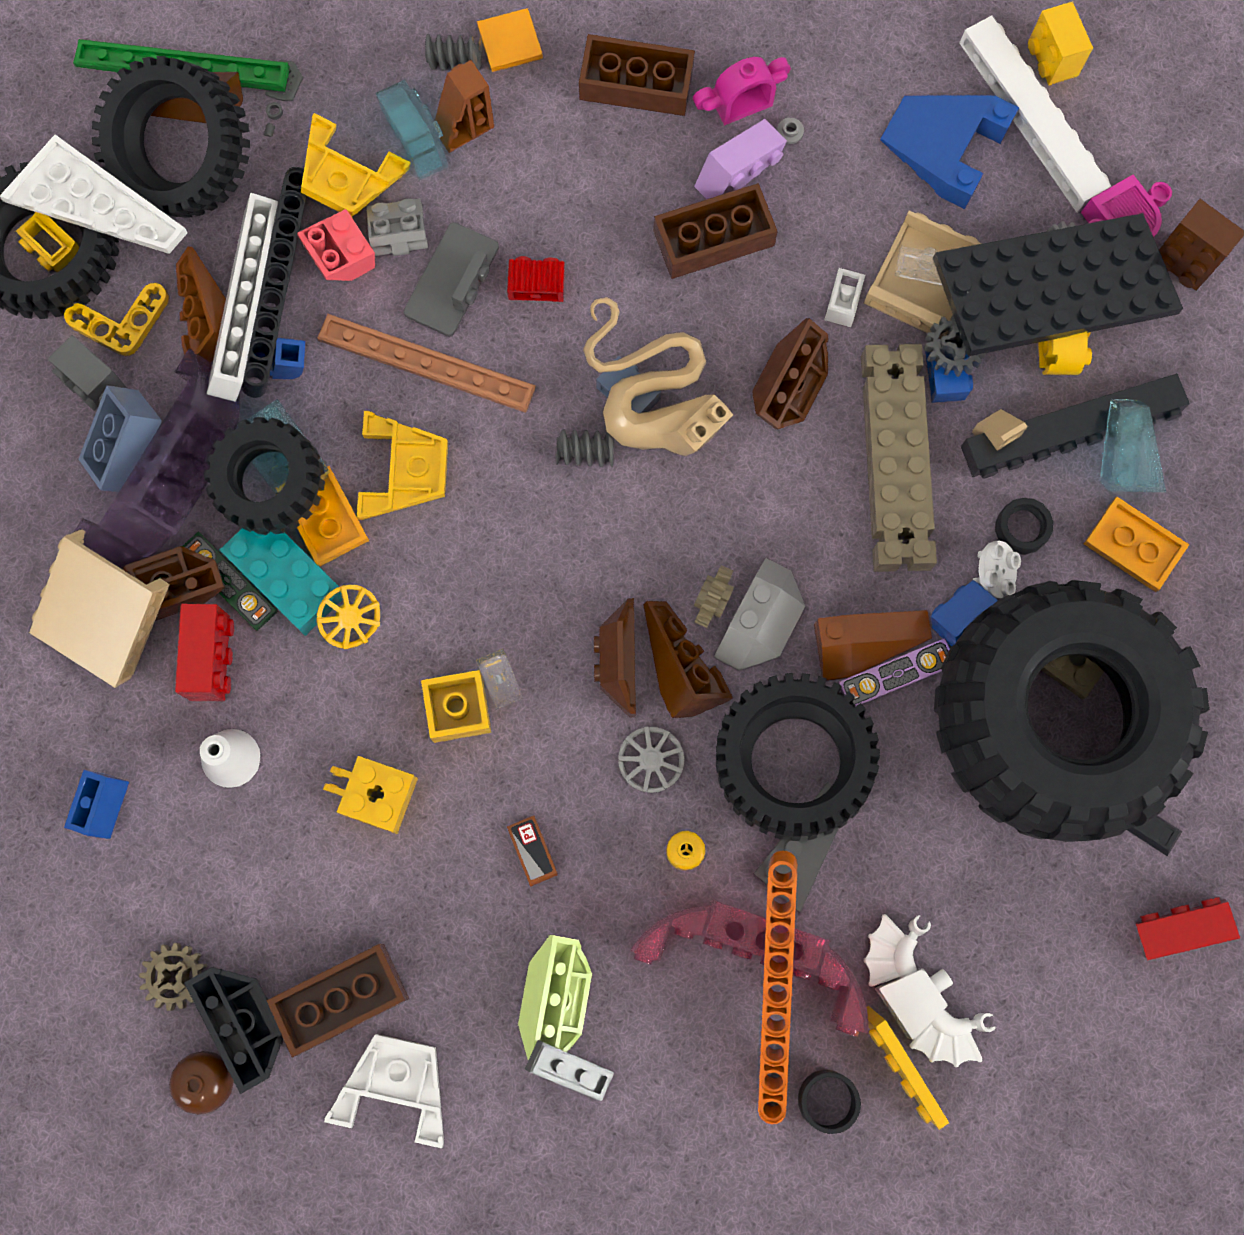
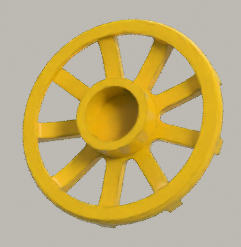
M349 584L337 587L330 591L319 605L317 611L318 630L328 643L339 648L348 649L363 643L366 644L368 642L367 639L380 626V604L375 596L362 586ZM349 589L359 591L353 604H349L347 594ZM338 592H341L344 603L340 607L329 600ZM364 594H366L372 603L359 609L358 606ZM325 604L336 611L335 616L322 617ZM374 609V620L361 616ZM338 622V625L328 634L325 632L322 623ZM359 623L372 625L365 635L359 628ZM342 628L345 629L343 642L332 639ZM353 628L360 639L349 642L350 632Z

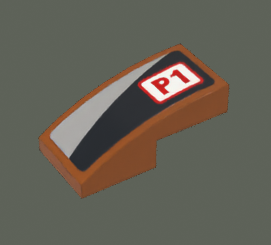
M535 816L507 826L530 887L558 875Z

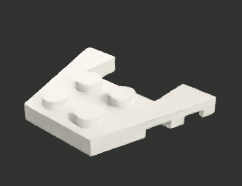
M375 1034L348 1082L338 1095L333 1107L326 1115L324 1122L352 1128L360 1096L370 1097L422 1109L415 1143L442 1148L444 1145L436 1047Z

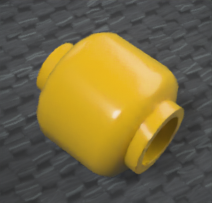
M680 831L674 834L668 841L666 855L670 864L676 869L682 871L692 870L703 861L705 844L696 833ZM685 844V849L681 850V846ZM688 845L691 846L692 852L688 849Z

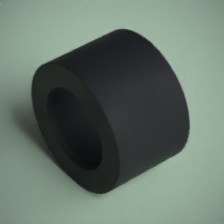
M820 1070L812 1073L803 1081L798 1093V1106L804 1119L815 1129L827 1134H837L846 1131L856 1122L861 1109V1099L856 1086L850 1079L832 1070ZM827 1077L841 1079L848 1087L851 1095V1106L848 1114L842 1121L834 1125H821L814 1122L808 1113L806 1104L810 1088L817 1081Z

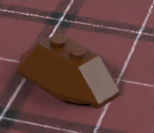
M810 318L804 319L777 343L752 390L756 414L774 429H781L803 422L828 375V350L826 345L828 334Z
M183 546L125 565L122 569L146 585L159 578L170 584L155 621L180 613L181 604H205L225 588L216 560Z
M628 598L599 627V636H594V653H600V664H594V682H600V690L630 718H636L634 598Z

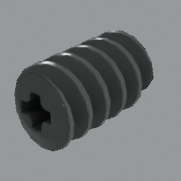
M426 34V62L429 63L431 70H436L438 64H440L442 70H447L449 63L453 69L458 64H464L472 60L479 70L482 63L481 36L478 44H475L471 35L467 43H464L462 35L458 36L456 43L453 42L452 36L448 35L446 43H443L440 34H437L435 42H432L430 34Z
M562 429L559 437H557L556 465H558L561 457H563L565 465H569L572 458H575L577 466H581L583 459L586 458L588 466H592L594 460L597 459L599 466L603 467L606 459H609L610 465L613 467L614 439L608 432H606L604 439H602L599 431H595L593 438H590L588 430H584L581 438L578 437L576 430H573L571 436L567 437L565 429Z

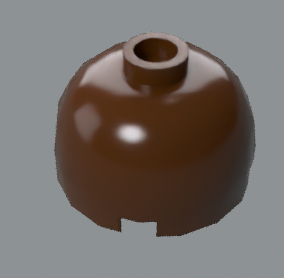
M200 1051L191 1053L178 1062L171 1073L169 1088L171 1097L179 1108L187 1113L202 1115L214 1112L225 1103L231 1095L234 1081L220 1055L215 1052Z

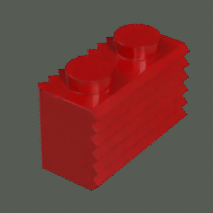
M526 256L517 257L515 260L509 259L507 285L509 300L564 302V261H559L557 258L552 257L545 258L543 261H536Z

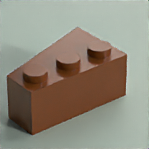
M472 60L456 65L447 73L433 125L434 131L449 153L494 128L489 85Z

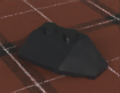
M211 967L184 982L239 1093L242 1094L270 1078L283 1037L258 979Z

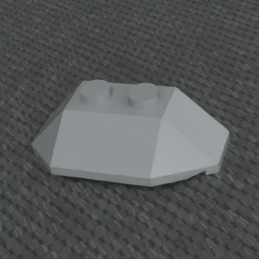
M765 558L731 621L714 658L739 671L779 658L805 608L791 570Z

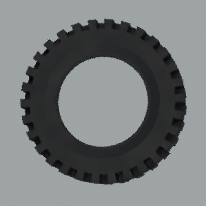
M156 56L157 59L145 57L142 58L143 63L133 61L129 63L131 70L122 68L117 72L121 80L114 78L109 80L107 85L112 89L111 93L102 91L99 96L100 99L105 101L104 107L96 105L94 113L101 115L100 122L92 121V129L99 130V137H92V145L98 146L101 149V152L94 153L95 160L105 163V166L101 167L168 216L187 218L192 217V215L200 216L206 214L205 210L213 211L218 208L216 202L224 203L229 199L228 195L224 192L225 190L235 192L238 185L232 180L234 177L243 178L245 171L239 169L240 162L248 164L249 156L242 155L243 147L250 148V140L242 137V133L250 132L249 124L239 120L246 116L244 108L234 106L240 100L236 94L228 92L231 87L226 82L220 81L218 75L207 71L208 69L165 56ZM174 98H187L197 103L204 113L208 128V146L203 163L189 181L174 183L160 176L151 166L144 147V133L149 117L159 105Z
M28 162L20 163L21 171H16L12 165L5 167L7 175L0 176V195L29 164ZM0 198V308L2 310L5 308L9 313L16 316L20 312L24 318L32 319L33 312L39 319H48L47 311H50L56 318L63 316L61 308L72 307L78 300H81L86 305L91 301L87 296L90 291L96 295L102 291L97 283L101 280L107 284L111 278L106 272V268L114 270L116 267V262L111 256H118L119 249L115 242H119V238L79 226L83 235L82 243L78 252L67 266L56 274L44 279L21 281L9 272L5 264L4 244L12 228L19 221L35 212L3 202Z
M786 673L784 680L778 681L777 675L769 677L768 684L764 686L761 681L754 684L751 693L746 689L740 695V701L738 703L734 701L730 706L729 715L725 714L722 720L721 730L719 729L717 736L716 771L720 788L724 789V797L727 802L733 804V811L738 816L742 814L745 817V822L751 827L753 824L759 826V832L766 835L768 831L776 833L775 838L782 840L784 835L791 836V841H800L802 836H808V840L816 839L818 834L823 833L826 836L831 834L834 828L839 827L840 829L846 825L848 819H853L861 806L866 802L879 769L877 763L880 758V749L876 747L879 741L877 732H872L874 723L871 717H864L866 709L862 703L856 706L853 703L855 696L849 691L845 696L841 694L842 686L836 682L833 683L832 687L825 685L827 678L818 676L817 682L809 681L810 674L806 673L801 674V679H794L793 673ZM785 719L808 720L822 727L834 740L840 757L839 773L832 787L819 798L804 803L785 802L770 795L757 781L752 768L751 757L753 747L761 733L776 722Z

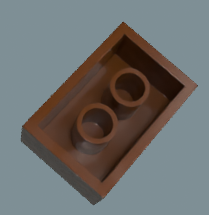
M1200 198L1163 243L1159 252L1167 271L1176 275L1183 286L1197 291L1243 238L1244 230Z

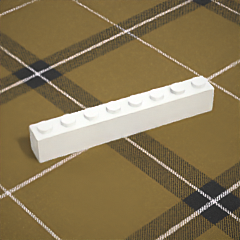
M991 15L965 29L960 45L994 94L1019 107L1013 119L1014 123L1077 213L1082 211L1091 198L1112 187L1107 175L1100 171L1094 162L1093 155L1079 141L1077 132L1071 129L1065 121L1062 111L1056 108L1049 98L1047 89L1040 85L1034 76L1032 68L1026 65L1021 58L1018 48L1009 41L1002 25L997 23Z
M250 193L243 215L207 389L208 395L236 402L243 383L278 204L276 200Z

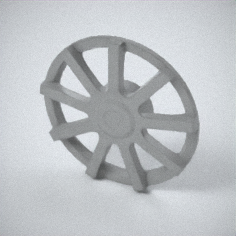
M644 727L627 736L621 745L618 756L619 769L624 779L633 788L647 793L660 792L671 787L680 777L684 767L683 749L676 737L669 731L658 727ZM650 732L663 735L656 747H652ZM645 733L646 739L645 749L633 740L636 736ZM667 738H669L676 749L662 753L661 748ZM627 745L633 746L640 755L624 756ZM678 754V767L666 763L664 758ZM624 762H639V766L630 774H627ZM661 767L676 772L669 782H666L662 775ZM645 770L644 785L641 786L635 783L632 778L640 771ZM652 772L657 774L662 786L649 788Z

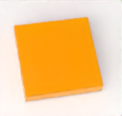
M528 8L477 21V27L492 72L543 59Z

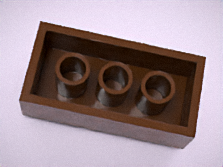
M588 34L579 78V100L685 116L694 67L695 50Z
M759 183L654 216L653 232L671 279L775 246L778 233Z
M377 944L266 1001L293 1058L409 1000V996L385 944Z

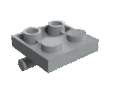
M421 198L403 199L398 202L376 203L367 206L368 235L370 246L375 252V256L393 254V256L410 254V251L428 248Z

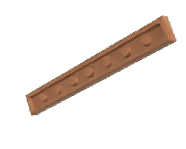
M327 314L317 337L318 341L525 413L536 389V385Z

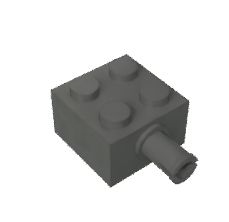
M73 335L48 358L55 367L52 372L94 411L100 404L106 385L127 388L105 363Z

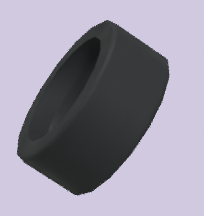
M1020 498L1010 502L999 513L995 523V532L998 541L1006 542L1013 552L1026 555L1036 552L1048 542L1053 533L1054 521L1050 511L1043 503L1032 498ZM1024 510L1036 516L1041 527L1040 533L1035 540L1021 542L1013 537L1008 529V520L1013 513Z

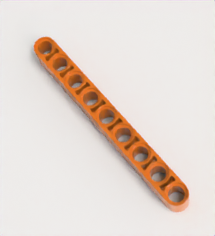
M784 850L774 853L770 858L767 886L758 1113L760 1118L768 1124L782 1122L785 1118L787 1107L798 864L796 857ZM787 865L791 871L787 874H781L775 870V867ZM784 895L789 898V902L781 904L776 902L774 897ZM777 925L785 926L788 929V931L785 933H777L773 930V927ZM781 955L787 960L778 963L772 960V957ZM773 985H781L785 988V990L781 992H776L772 990L770 987H772ZM777 1014L782 1016L783 1019L775 1021L769 1016ZM779 1044L782 1048L775 1050L768 1045ZM777 1073L780 1075V1077L772 1078L767 1074ZM773 1101L778 1103L779 1105L769 1106L767 1102Z

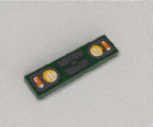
M199 531L183 545L185 548L216 560L225 586L219 594L256 631L278 612Z

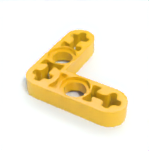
M158 283L146 285L120 324L79 303H75L74 306L65 310L64 319L73 330L120 355L130 356L139 349L169 301V295L165 288ZM151 293H158L161 296V298L159 300L154 299L152 301L149 295ZM145 304L147 307L150 306L153 312H150L146 307L142 305ZM82 314L86 320L90 321L88 326L81 320L77 319L75 321L73 315ZM139 314L148 316L147 322L142 326L134 325V318ZM99 325H109V331L106 335L96 336L95 330ZM115 334L123 340L129 337L131 344L122 347L120 342L114 339Z

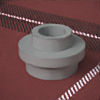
M785 118L778 124L777 131L787 140L786 144H795L802 139L804 127L795 118ZM792 127L795 129V131L789 132L786 130V128Z

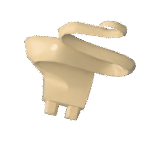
M608 297L594 300L590 306V312L595 321H597V318L594 314V307L597 304L605 303L611 309L610 320L586 341L583 348L588 364L599 373L624 370L670 347L681 346L688 351L690 358L687 365L681 369L649 371L623 378L613 385L603 410L607 432L623 446L642 450L663 448L683 456L697 452L733 416L728 407L715 395H704L643 413L633 411L631 401L638 395L660 390L682 389L698 381L707 363L700 340L684 332L666 334L619 360L602 363L595 358L593 349L617 324L619 309L617 303Z

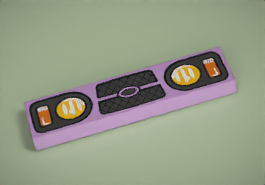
M944 638L839 681L838 684L842 686L841 691L844 696L848 691L855 696L853 703L856 706L860 703L864 704L942 672L941 666L950 649Z

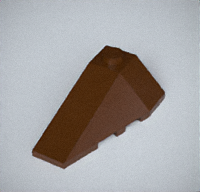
M646 601L643 607L660 694L671 717H694L733 699L717 667L713 666L709 670L699 657L705 652L699 644L695 646L684 637L687 633V628L667 601Z

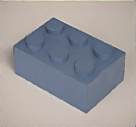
M106 385L79 456V461L100 490L132 494L136 483L141 478V471L146 459L150 455L154 438L160 431L161 418L139 390Z

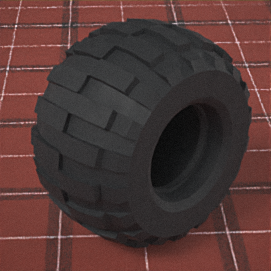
M1071 580L1066 584L1047 581L1027 586L1017 593L1006 595L980 613L963 629V634L950 648L941 666L943 675L940 685L935 689L934 712L938 713L940 730L936 732L941 754H947L954 769L951 775L964 793L969 792L980 803L978 805L980 810L998 823L1004 822L1014 827L1021 834L1041 840L1050 839L1063 842L1101 840L1122 835L1125 830L1134 826H1142L1160 814L1166 807L1164 803L1171 797H1177L1194 774L1187 769L1190 766L1191 759L1199 758L1203 754L1208 732L1202 731L1203 727L1199 726L1200 714L1206 713L1210 709L1207 688H1197L1192 669L1200 667V664L1191 646L1183 649L1180 648L1172 636L1177 627L1162 612L1148 614L1142 609L1143 606L1140 605L1143 599L1123 589L1106 592L1100 590L1101 583ZM1066 655H1082L1097 664L1113 682L1122 704L1123 729L1118 745L1107 754L1094 759L1081 760L1069 758L1053 751L1036 734L1028 714V694L1032 682L1039 671L1056 658Z

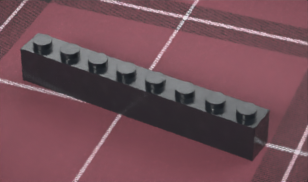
M1176 373L1025 420L1023 422L1028 427L1023 434L998 451L985 433L967 438L961 445V449L972 477L981 475L982 479L996 475L998 469L1007 467L1008 470L1017 469L1023 466L1026 460L1034 458L1035 462H1040L1051 457V453L1060 450L1061 454H1065L1077 449V445L1084 442L1087 443V446L1097 444L1103 441V436L1112 434L1116 438L1130 432L1129 428L1139 426V429H1145L1156 424L1155 420L1165 418L1166 421L1174 420L1182 416V411L1190 403L1180 378Z

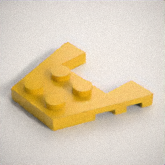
M314 113L311 121L301 193L338 212L346 209L350 216L353 217L409 170L411 162L389 151L378 171L375 172L326 147L336 131L337 124Z
M364 411L363 437L367 439H392L388 493L358 492V520L368 519L445 497L448 440L415 427L411 428L399 424L393 419H385L375 415L373 412Z

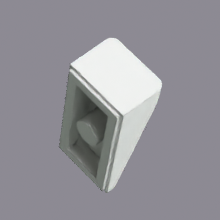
M842 268L838 269L824 320L848 327L852 326L865 278L864 274ZM842 276L858 279L857 286L853 287L842 284Z

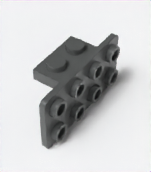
M450 223L404 308L405 317L448 337L453 336L469 305L474 303L481 282H484L489 274L490 265L499 250L498 242L458 223Z

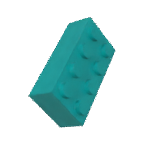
M242 528L219 549L304 636L317 625V611L324 597L330 591L339 587L285 532L275 535L270 531L267 535H262ZM341 592L336 593L329 600L338 605L343 600ZM325 604L322 617L327 616L333 608Z

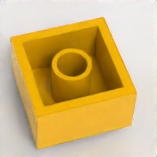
M1073 1L1043 10L1028 40V49L1032 55H1036L1039 62V74L1042 78H1046L1048 85L1079 76L1093 50V46Z
M480 670L421 680L429 735L434 743L492 733L483 676Z

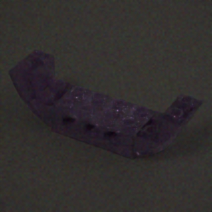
M191 348L188 349L175 370L176 374L187 381L186 386L99 525L82 518L74 531L76 532L81 529L86 531L83 545L121 569L125 565L149 557L173 534L176 535L208 484L204 480V471L210 469V465L206 463V458L208 454L213 455L215 448L212 446L216 439L219 441L224 439L225 435L223 432L231 427L235 430L237 427L240 413L239 394L236 402L208 395L207 389L212 365Z

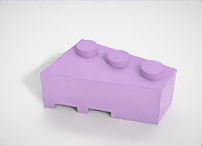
M763 119L711 151L694 187L706 199L741 189L769 165L773 166L779 162L783 156L782 150L787 140L766 119Z

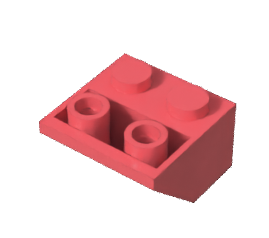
M346 209L297 233L300 241L326 280L352 281L375 268V252Z

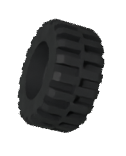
M254 417L253 423L245 419L237 423L239 428L234 430L229 427L223 432L225 435L222 441L216 439L212 446L215 448L213 455L208 454L206 458V463L210 465V469L204 471V480L210 483L206 487L208 497L214 500L212 504L216 510L239 527L262 535H267L270 531L275 535L285 532V527L293 530L300 526L298 520L301 517L307 520L313 514L309 509L313 504L319 505L321 498L317 493L318 490L323 491L325 487V481L321 479V475L325 474L324 465L319 461L321 456L317 449L296 428L290 424H284L281 420L271 418L268 421L264 417ZM267 452L283 454L288 461L289 473L282 490L271 499L254 502L249 500L244 494L242 485L243 475L249 463L257 456Z

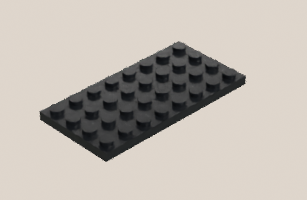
M1143 213L935 252L932 258L968 357L1063 338L1079 333H1088L1178 315L1183 310V306Z

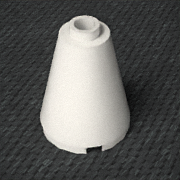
M237 729L223 730L207 737L200 746L203 771L216 785L227 788L241 786L250 781L258 771L260 749L256 741L248 733Z

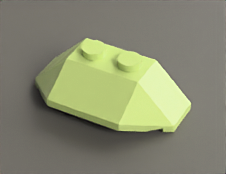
M550 935L529 962L518 1021L528 1060L538 1040L567 1052L582 1035L592 972L581 950L579 940Z

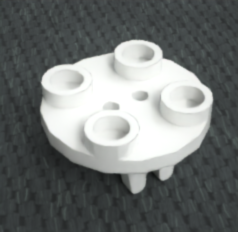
M993 541L988 543L983 551H978L977 557L980 558L979 578H973V580L995 598L1012 595L1016 591L1015 582L1017 569L1021 565V557L1018 552H1013L1006 542Z

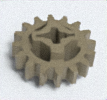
M721 565L715 578L707 576L694 603V606L700 609L695 623L707 628L713 615L718 618L721 617L734 589L733 586L728 584L733 570Z
M173 943L172 949L168 945H161V954L157 951H151L150 955L153 960L143 961L142 965L147 968V972L140 973L139 977L146 979V983L140 986V990H149L150 993L145 999L147 1001L157 999L155 1002L156 1008H161L166 1003V1010L172 1011L175 1009L176 1004L179 1009L186 1008V1000L194 1003L184 982L189 980V972L191 970L193 977L201 973V970L207 967V964L198 963L202 956L201 953L191 955L192 946H185L181 951L180 943ZM179 956L183 960L173 964L171 960H168V957ZM156 970H157V971H158L157 981L155 982V973H156ZM170 971H178V974L175 976L177 982H169L171 978ZM174 990L180 996L171 998L165 996L164 993Z

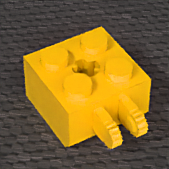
M361 756L357 757L352 772L332 766L330 772L333 775L349 779L345 790L331 783H325L323 790L342 796L337 813L398 834L418 778L412 774ZM383 788L380 790L384 794L383 799H377L375 803L372 802L374 799L371 797L373 791Z

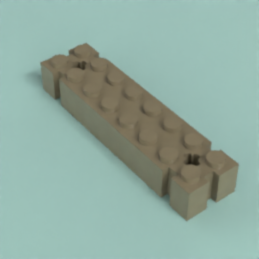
M899 344L896 351H889L888 345H865L861 355L862 377H867L863 386L871 535L872 539H879V542H877L872 550L874 572L897 571L902 564H907L908 571H931L937 564L936 542L928 541V537L935 528L924 376H918L923 367L922 344ZM900 535L904 536V539H908L907 544L902 543L903 539L899 541Z

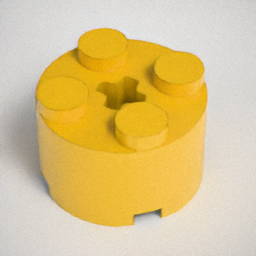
M1091 332L1039 342V367L1045 368L1042 374L1079 375L1084 365H1090L1092 360V350L1087 348L1088 337Z

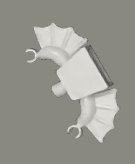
M883 914L879 928L874 933L868 935L870 950L863 961L870 972L868 985L873 987L882 984L876 987L875 990L906 1037L913 1040L910 1043V1048L922 1051L932 1063L944 1060L952 1063L956 1068L968 1060L982 1062V1056L971 1032L972 1029H976L979 1032L994 1031L995 1027H985L983 1024L985 1017L993 1015L990 1013H978L974 1016L973 1020L969 1018L958 1019L951 1016L945 1010L948 1005L940 994L953 985L951 978L944 969L929 977L924 969L916 968L913 959V950L918 943L916 939L930 929V921L921 930L916 924L920 915L916 916L909 922L908 928L910 933L906 935L886 914Z

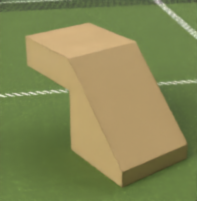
M1000 409L977 423L972 433L975 436L985 433L998 451L1019 438L1028 426L1025 422Z

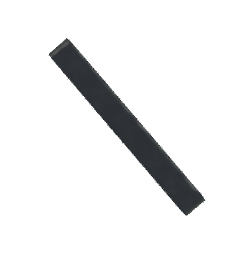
M291 167L285 173L268 250L241 386L243 393L251 398L261 397L265 394L268 386L298 241L297 233L300 232L307 195L301 193L304 169L300 167ZM286 207H293L296 210H290ZM286 230L289 231L290 234H285L281 231ZM282 254L286 256V258H279L276 255ZM272 278H277V279L281 280L282 282L277 283V282H273V281L270 280V279H272ZM265 303H273L276 307H269ZM267 327L271 332H263L259 328ZM262 352L266 357L259 358L254 353ZM256 377L260 379L261 382L252 383L248 379Z

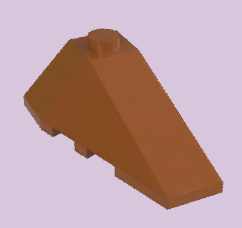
M188 246L176 263L178 295L185 297L183 311L179 312L180 321H187L188 335L181 336L182 348L188 367L195 368L214 360L226 298L194 248Z
M928 610L841 615L818 618L814 624L822 677L827 678L826 681L849 678L932 639Z

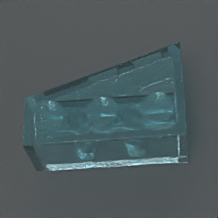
M402 80L375 93L381 111L397 140H400L407 151L405 152L408 160L412 159L419 180L449 167L440 141V137L443 136L441 128L436 120L431 121L432 116L426 104L421 106L422 102L415 88L410 89L406 81Z
M1110 399L1100 483L1108 491L1166 493L1150 407L1140 400Z

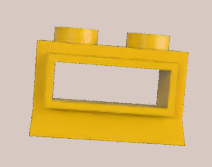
M35 212L31 218L16 230L17 234L21 237L18 243L29 254L35 251L39 255L36 260L48 272L52 269L56 273L70 263L80 248L49 216ZM42 229L61 246L52 256L33 239Z

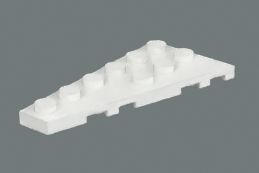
M54 135L0 195L3 202L168 254L187 234L183 226L57 135Z

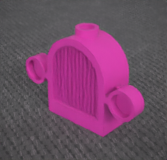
M761 57L743 59L731 65L719 76L715 88L705 87L697 91L693 95V101L698 110L711 111L716 109L725 126L772 107L776 84L787 79V74L791 68L784 57L773 60L768 66Z
M1133 174L1091 198L1081 211V214L1088 223H1094L1143 213L1154 237L1160 230L1162 223L1158 207L1164 206L1172 197V189L1164 182H1156L1146 192Z

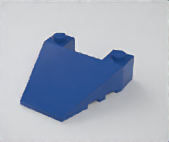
M995 95L904 96L880 140L904 163L906 162L922 180H925L935 190L936 194L965 209L984 173L960 162L976 132L1001 144L1019 107Z

